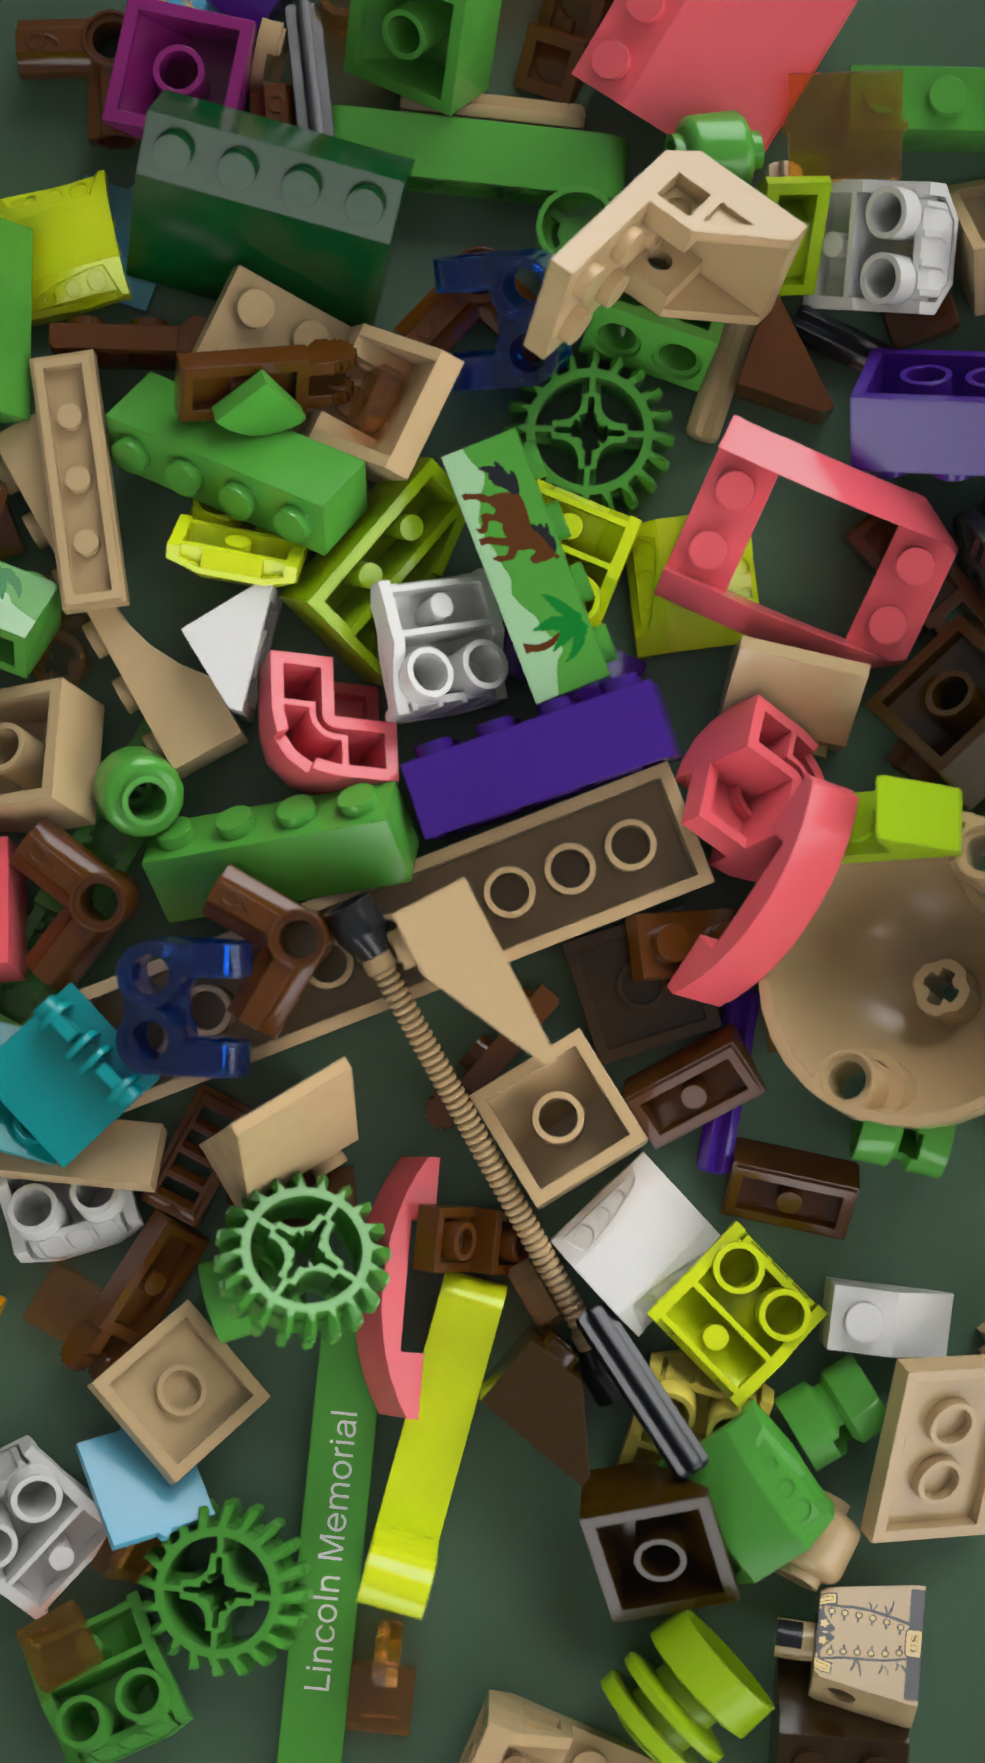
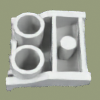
M831 179L832 188L815 295H803V305H809L819 310L935 315L953 285L959 219L947 185L931 181Z
M484 568L452 577L391 584L390 580H383L371 585L370 607L377 630L379 661L389 707L385 714L386 722L405 724L456 716L495 705L508 698L505 687L508 662L503 652L504 625L499 606Z
M642 1151L598 1191L550 1241L614 1313L639 1337L653 1321L646 1313L649 1308L721 1235Z
M0 1177V1204L7 1223L14 1255L21 1263L59 1262L119 1244L144 1227L133 1190Z
M26 1435L0 1449V1594L39 1623H42L50 1614L48 1607L109 1541L91 1491L65 1472L37 1446L29 1435Z

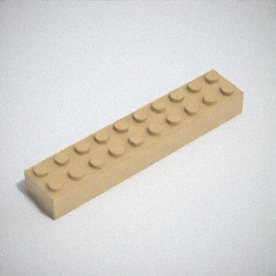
M665 761L416 858L411 882L318 897L303 902L301 905L325 915L329 910L362 892L370 891L385 918L387 933L398 928L392 916L393 913L465 877L509 963L714 883L715 880L698 836L681 824L685 803L668 761ZM298 919L292 922L285 934L289 950L297 956L307 957L316 948L318 942L317 932L308 921ZM232 931L79 990L161 1077L123 1113L389 1010L390 1002L385 1001L386 995H382V988L376 985L378 980L368 977L361 963L344 950L334 937L331 953L320 963L278 1038H273L257 1031L227 1011L228 1006L261 951L260 947ZM388 937L389 947L397 960L395 971L400 972L399 978H403L405 981L404 985L408 986L409 990L407 993L413 995L411 1000L440 990L441 988L422 975L418 965L408 970L403 967Z

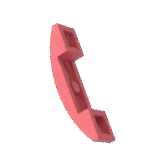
M808 774L805 775L771 827L774 833L782 840V846L721 938L718 940L705 935L699 936L667 985L672 994L720 1007L748 991L780 962L801 936L820 907L841 864L850 839L859 797L852 790Z
M400 1157L383 1183L367 1223H384L385 1234L377 1244L389 1247L391 1250L389 1262L380 1267L389 1273L390 1279L385 1290L376 1292L381 1300L376 1311L373 1314L362 1312L364 1322L361 1328L355 1332L358 1354L364 1379L378 1413L405 1419L419 1418L424 1353L401 1350L411 1222H417L419 1204H436L440 1166V1158Z

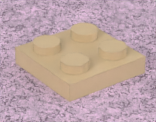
M189 1299L180 1304L87 1386L170 1485L177 1483L271 1397L226 1343L222 1344L213 1327Z

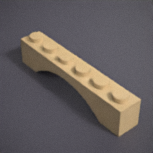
M34 413L30 416V420L20 421L0 432V480L5 482L10 495L21 491L31 510L21 517L39 549L41 550L50 545L55 553L37 415ZM55 568L51 572L56 582L59 583L57 568ZM118 607L87 612L91 621L81 625L89 643L99 659L110 654L121 676L112 680L118 696L129 714L140 710L151 729L150 732L142 736L147 749L159 753L178 772L182 779L249 742L234 713L226 705L209 675L181 665L151 646L130 626Z

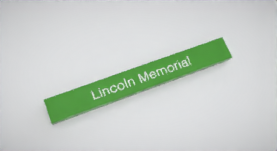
M329 1294L325 1298V1301L332 1299L334 1297ZM341 1326L342 1335L337 1343L330 1345L324 1340L322 1335L320 1341L300 1533L302 1546L298 1552V1562L308 1561L312 1565L311 1571L308 1574L297 1579V1583L307 1585L314 1592L313 1598L308 1602L296 1604L308 1615V1620L299 1629L291 1628L296 1641L288 1649L277 1763H342L358 1612V1602H356L362 1573L378 1411L363 1376L356 1333L347 1330L343 1326Z

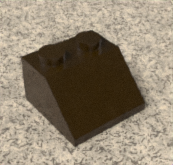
M959 614L871 697L865 705L941 785L956 787L962 791V805L970 812L985 798V636Z
M530 1324L483 1379L480 1401L582 1487L590 1478L583 1383L579 1365L577 1364L580 1359L575 1355L578 1351L550 1326L541 1334Z
M647 1460L590 1470V1478L581 1489L579 1521L613 1623L740 1601V1589L708 1487L690 1479L679 1481L670 1470Z
M776 1657L772 1702L775 1709L771 1715L768 1763H909V1728L899 1727L814 1700L808 1695L811 1662Z

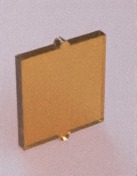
M903 70L788 73V121L782 125L783 134L788 136V176H830L832 182H840V179L901 180L902 133L906 132L909 128L907 119L902 118Z

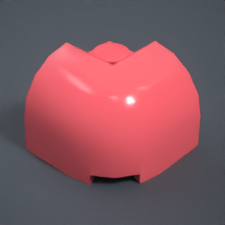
M270 649L259 667L257 679L258 736L267 765L288 787L311 795L345 790L359 783L373 785L396 780L398 784L397 723L379 721L378 687L334 682L333 657Z
M759 694L729 708L714 718L694 739L682 758L675 777L676 782L688 790L681 824L712 846L709 865L729 876L752 882H758L783 844L771 827L805 775L808 774L824 780L822 771L812 754L819 746L817 742L801 726Z

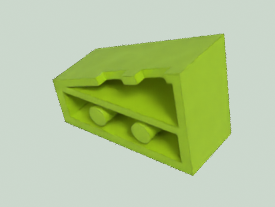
M418 457L408 480L376 482L367 493L368 510L326 556L316 552L302 568L298 582L288 585L278 596L363 682L384 686L378 654L377 630L370 607L371 585L383 580H390L391 584L435 579L436 576L442 577L466 522L448 474L431 457Z

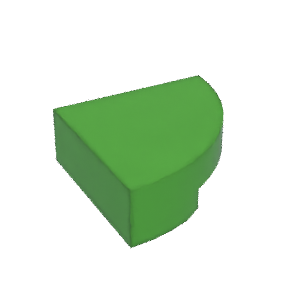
M262 369L211 407L215 421L219 425L232 432L249 436L280 433L306 420L302 406Z

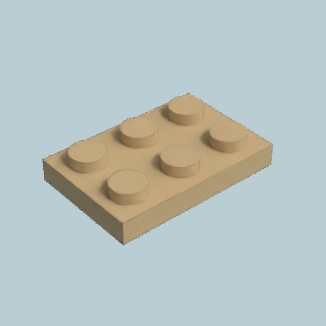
M985 1354L897 1359L860 1530L871 1543L985 1535Z

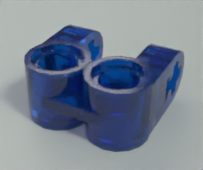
M524 248L463 253L433 258L436 293L489 291L492 304L497 309L499 339L496 343V349L452 353L451 355L462 360L464 364L451 391L531 387L542 384L566 365L571 355L572 345H568L564 341L546 358L543 365L529 362L521 350V340L524 334H527L537 300H527L519 294L514 283L515 274L518 268H527L539 278L542 287L550 259L554 256L553 254L544 249Z
M163 936L138 943L126 950L118 962L116 972L118 987L124 995V1019L118 1026L115 1042L117 1053L123 1063L134 1072L145 1075L237 1078L250 1075L251 1040L238 1037L198 1035L196 1021L191 1015L192 988L196 984L198 977L242 978L252 976L253 942L242 939ZM152 955L161 958L168 966L170 976L165 988L158 987L148 976L147 965ZM150 1021L158 1023L167 1033L168 1047L165 1053L157 1052L147 1041L146 1030Z

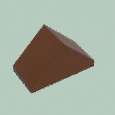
M778 294L771 312L755 327L733 397L817 425L828 419L834 409V405Z

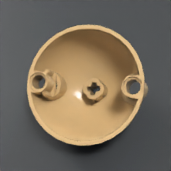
M962 811L961 856L840 864L827 894L806 929L780 962L758 982L761 1010L768 1032L786 1066L815 1096L849 1118L872 1121L898 1128H935L962 1123L985 1114V897L983 896L985 895V871H979L980 860L985 854V817ZM947 986L959 991L957 997L952 1002L947 1001L945 998L943 1000L940 998L941 993ZM865 1072L866 1084L864 1090L858 1096L846 1099L844 1096L846 1081L856 1073Z

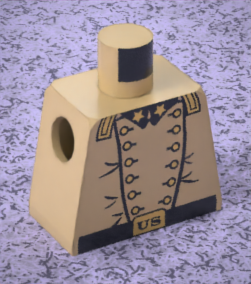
M926 1586L826 1587L821 1589L816 1608L815 1622L777 1618L773 1657L811 1662L808 1695L814 1700L899 1727L911 1728L918 1708Z

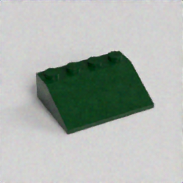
M164 89L150 106L146 116L135 176L127 275L217 300L233 267L241 265L350 327L363 323L375 327L415 159Z

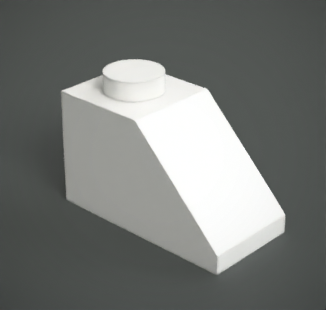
M826 1277L822 1308L828 1314L820 1322L818 1340L828 1350L882 1357L922 1358L946 1356L954 1294L951 1292Z

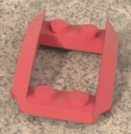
M735 414L718 446L719 449L670 558L662 571L654 594L752 638L870 664V669L904 665L959 549V546L934 511L926 496L871 475L787 437L773 433ZM779 475L898 525L845 638L786 616L727 590Z

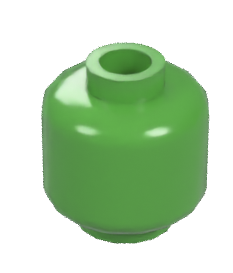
M729 110L684 116L678 122L674 134H668L665 139L664 151H702L749 185L752 183L754 171L761 170L764 164L762 136L758 130H750L746 119L738 111Z
M128 746L112 752L99 765L93 779V796L99 811L118 831L133 837L153 836L166 830L177 819L183 806L184 786L178 772L159 753L149 750L144 746Z

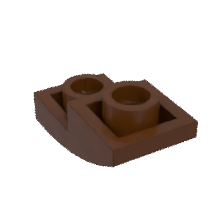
M419 1204L412 1267L414 1270L431 1273L471 1271L488 1275L527 1274L529 1252L525 1251V1245L521 1243V1238L517 1236V1231L513 1229V1224L509 1222V1217L505 1215V1210L501 1207Z

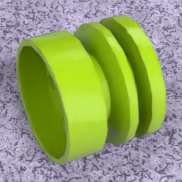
M692 1610L671 1613L650 1633L656 1651L664 1661L659 1667H656L637 1652H630L624 1658L626 1667L638 1686L617 1669L611 1670L600 1680L602 1690L616 1710L625 1730L656 1763H702L693 1748L712 1763H718L725 1754L717 1736L711 1729L716 1722L741 1739L748 1735L775 1709L768 1694L744 1663L711 1627Z

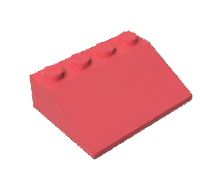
M614 0L571 74L667 135L674 134L678 122L684 116L729 110L738 111L746 119L751 131L758 130L760 132L765 154L859 0Z

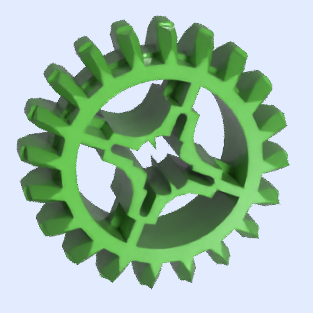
M595 350L588 352L586 368L577 369L576 358L573 353L563 354L562 368L564 373L561 375L557 374L552 365L544 362L539 366V374L545 384L544 387L529 379H524L520 384V391L531 404L519 400H511L508 405V413L513 418L524 423L505 425L503 432L515 428L522 443L534 439L536 444L550 445L551 451L566 453L575 463L576 484L558 476L545 462L544 465L548 476L540 478V480L615 510L613 500L618 498L628 512L635 511L638 508V500L632 488L635 487L643 494L652 496L656 492L657 484L646 471L666 474L670 465L666 458L653 451L670 450L675 443L673 435L655 431L671 423L673 418L672 412L666 409L650 411V408L661 400L662 390L656 386L640 393L638 389L643 384L646 372L642 368H637L628 379L621 377L620 374L623 369L624 360L619 355H615L611 360L609 371L598 368L600 356ZM582 391L581 405L575 415L568 419L553 420L552 425L538 424L546 409L557 399L569 393ZM601 392L623 403L633 415L639 430H628L627 424L613 422L607 418L602 410ZM590 409L592 410V426H595V435L599 438H605L606 441L603 444L597 440L595 450L591 451L589 466H586L584 463L585 449H582V440L578 437H571V434L574 431L580 435L581 427L586 424L587 412ZM624 450L640 451L633 465L624 474L610 482L595 485L597 465L602 459L609 455H623Z
M297 1171L292 1176L291 1181H289L288 1189H285L282 1183L275 1178L270 1185L268 1195L265 1196L253 1190L249 1197V1205L247 1199L243 1196L241 1199L243 1208L232 1206L228 1209L224 1221L229 1228L218 1230L215 1238V1246L223 1252L215 1255L212 1269L215 1273L226 1276L219 1283L218 1293L220 1297L225 1298L239 1296L231 1309L233 1320L244 1318L252 1313L255 1316L250 1330L253 1337L263 1334L267 1325L278 1330L275 1336V1344L278 1348L286 1345L291 1333H298L302 1348L307 1350L313 1347L317 1331L320 1332L324 1340L330 1345L339 1341L342 1335L341 1326L353 1333L357 1332L364 1322L362 1312L373 1314L381 1302L376 1292L385 1290L389 1283V1273L380 1267L389 1262L391 1250L389 1247L377 1244L385 1234L384 1223L365 1224L372 1211L370 1201L359 1203L352 1207L348 1203L353 1192L350 1184L340 1188L337 1195L327 1191L329 1181L326 1173L318 1176L314 1187H306L304 1177L300 1171ZM300 1218L311 1220L312 1222L301 1228H293L280 1222V1220ZM332 1232L338 1236L349 1253L352 1273L342 1268L344 1261L339 1259L329 1246V1237ZM316 1242L310 1257L312 1259L311 1262L309 1260L306 1268L299 1266L293 1277L289 1279L288 1275L294 1263L292 1261L293 1258L296 1259L298 1253L305 1254L310 1245ZM250 1245L263 1252L260 1259L267 1262L274 1270L276 1281L271 1289L264 1284L254 1268ZM302 1292H312L324 1299L329 1294L334 1297L318 1303L290 1301L295 1295Z
M231 1497L225 1500L221 1509L216 1501L211 1498L210 1502L215 1513L214 1518L209 1516L207 1505L201 1506L198 1509V1524L190 1527H179L177 1531L171 1532L168 1540L160 1541L162 1546H153L147 1549L144 1558L155 1570L142 1574L138 1583L145 1588L154 1590L155 1595L144 1600L141 1603L140 1610L149 1613L158 1611L161 1620L152 1626L150 1635L160 1636L168 1631L173 1640L168 1644L166 1655L174 1657L184 1649L190 1651L187 1660L188 1670H198L209 1659L213 1677H222L228 1672L231 1665L238 1676H244L254 1669L255 1661L261 1666L267 1667L277 1659L276 1648L286 1651L295 1643L296 1639L290 1628L299 1629L308 1620V1615L296 1604L308 1602L313 1598L314 1592L307 1585L297 1583V1579L308 1574L311 1571L312 1564L308 1561L294 1563L291 1554L302 1546V1539L294 1537L285 1543L278 1535L285 1527V1519L277 1517L266 1526L262 1524L265 1514L264 1505L255 1503L249 1507L243 1516L242 1504L239 1498ZM217 1537V1550L210 1553L208 1568L200 1567L193 1572H184L187 1557L194 1545L202 1538ZM247 1548L258 1557L267 1574L257 1572L250 1565L247 1559ZM224 1575L225 1585L235 1588V1591L238 1593L228 1598L227 1588L213 1581ZM187 1600L193 1601L201 1607L205 1616V1624L194 1614ZM260 1601L270 1602L267 1616L257 1632L235 1636V1624L242 1620L244 1606L253 1607Z

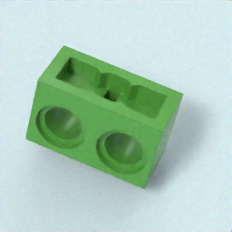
M623 292L610 308L607 309L600 305L593 312L590 323L585 329L579 352L588 354L589 351L595 350L599 353L600 359L611 362L615 355H619L624 360L623 367L632 370L642 368L647 375L699 392L718 346L724 322L659 317L626 292Z

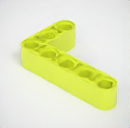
M445 1272L423 1350L419 1418L404 1419L366 1557L356 1602L422 1619L437 1564L441 1531L508 1288L506 1285L459 1272Z

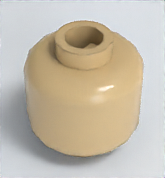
M826 1491L824 1492L834 1503V1519L806 1552L774 1571L786 1580L812 1592H817L819 1585L832 1586L840 1581L861 1535L857 1525L847 1517L850 1505Z

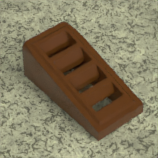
M204 1082L201 1083L163 1153L155 1193L143 1191L140 1197L142 1201L196 1228L202 1224L222 1185L200 1146L188 1140L193 1130L209 1138L223 1130L201 1118V1113L206 1106L236 1122L256 1110ZM182 1153L213 1169L208 1179L176 1164L180 1154ZM171 1177L200 1192L196 1202L194 1203L165 1188L164 1185L168 1178Z

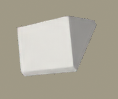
M253 585L181 629L228 708L241 721L253 723L258 703L257 679L259 667L272 647L283 602L278 597L279 594L274 585Z

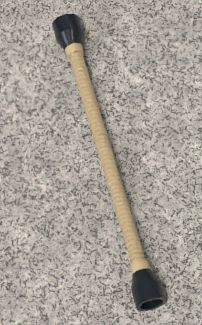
M370 891L362 892L329 910L323 916L338 944L361 963L368 977L378 980L376 985L382 988L381 994L386 995L385 1001L390 1002L389 1008L394 1009L393 1015L398 1017L397 1022L402 1024V1031H406V1038H410L409 1044L415 1045L413 1051L418 1053L417 1058L422 1060L421 1065L426 1067V1074H430V1081H434L433 1086L438 1089L437 1094L442 1096L441 1101L446 1103L445 1108L450 1110L449 1115L454 1117V1124H458V1131H462L461 1136L466 1139V1145L470 1146L469 1151L474 1153L473 1158L478 1160L477 1165L482 1167L481 1172L486 1174V1181H490V1188H494V1195H498L497 1201L502 1202L501 1208L505 1210V1215L509 1217V1222L513 1224V1229L517 1231V1236L521 1238V1243L525 1245V1251L529 1252V1258L533 1259V1265L537 1266V1272L541 1273L540 1277L544 1280L545 1286L548 1287V1292L552 1294V1299L556 1301V1306L560 1308V1313L564 1315V1320L568 1322V1327L572 1329L571 1339L579 1352L582 1378L598 1406L603 1407L623 1400L624 1398L576 1326V1319L587 1310L586 1305H583V1299L579 1298V1292L575 1291V1285L571 1284V1278L567 1277V1271L563 1270L564 1265L559 1263L560 1258L555 1256L556 1251L551 1249L552 1244L547 1242V1235H543V1228H539V1221H535L536 1215L531 1214L532 1208L527 1207L528 1201L524 1199V1194L520 1192V1187L516 1185V1180L512 1178V1172L508 1171V1165L504 1164V1158L500 1157V1151L496 1150V1144L492 1143L493 1138L488 1136L489 1131L484 1129V1122H480L481 1117L476 1114V1108L472 1107V1101L468 1100L469 1095L464 1093L465 1088L460 1086L461 1081L456 1079V1072H451L453 1070L452 1065L448 1064V1058L444 1057V1051L440 1050L441 1045L436 1043L437 1038L431 1036L433 1034L432 1029H427L429 1024L424 1021V1015L420 1014V1008L415 1007L417 1002L411 1000L413 995L407 993L409 988L404 985V979L399 978L400 972L395 971L397 960L389 947L384 916Z

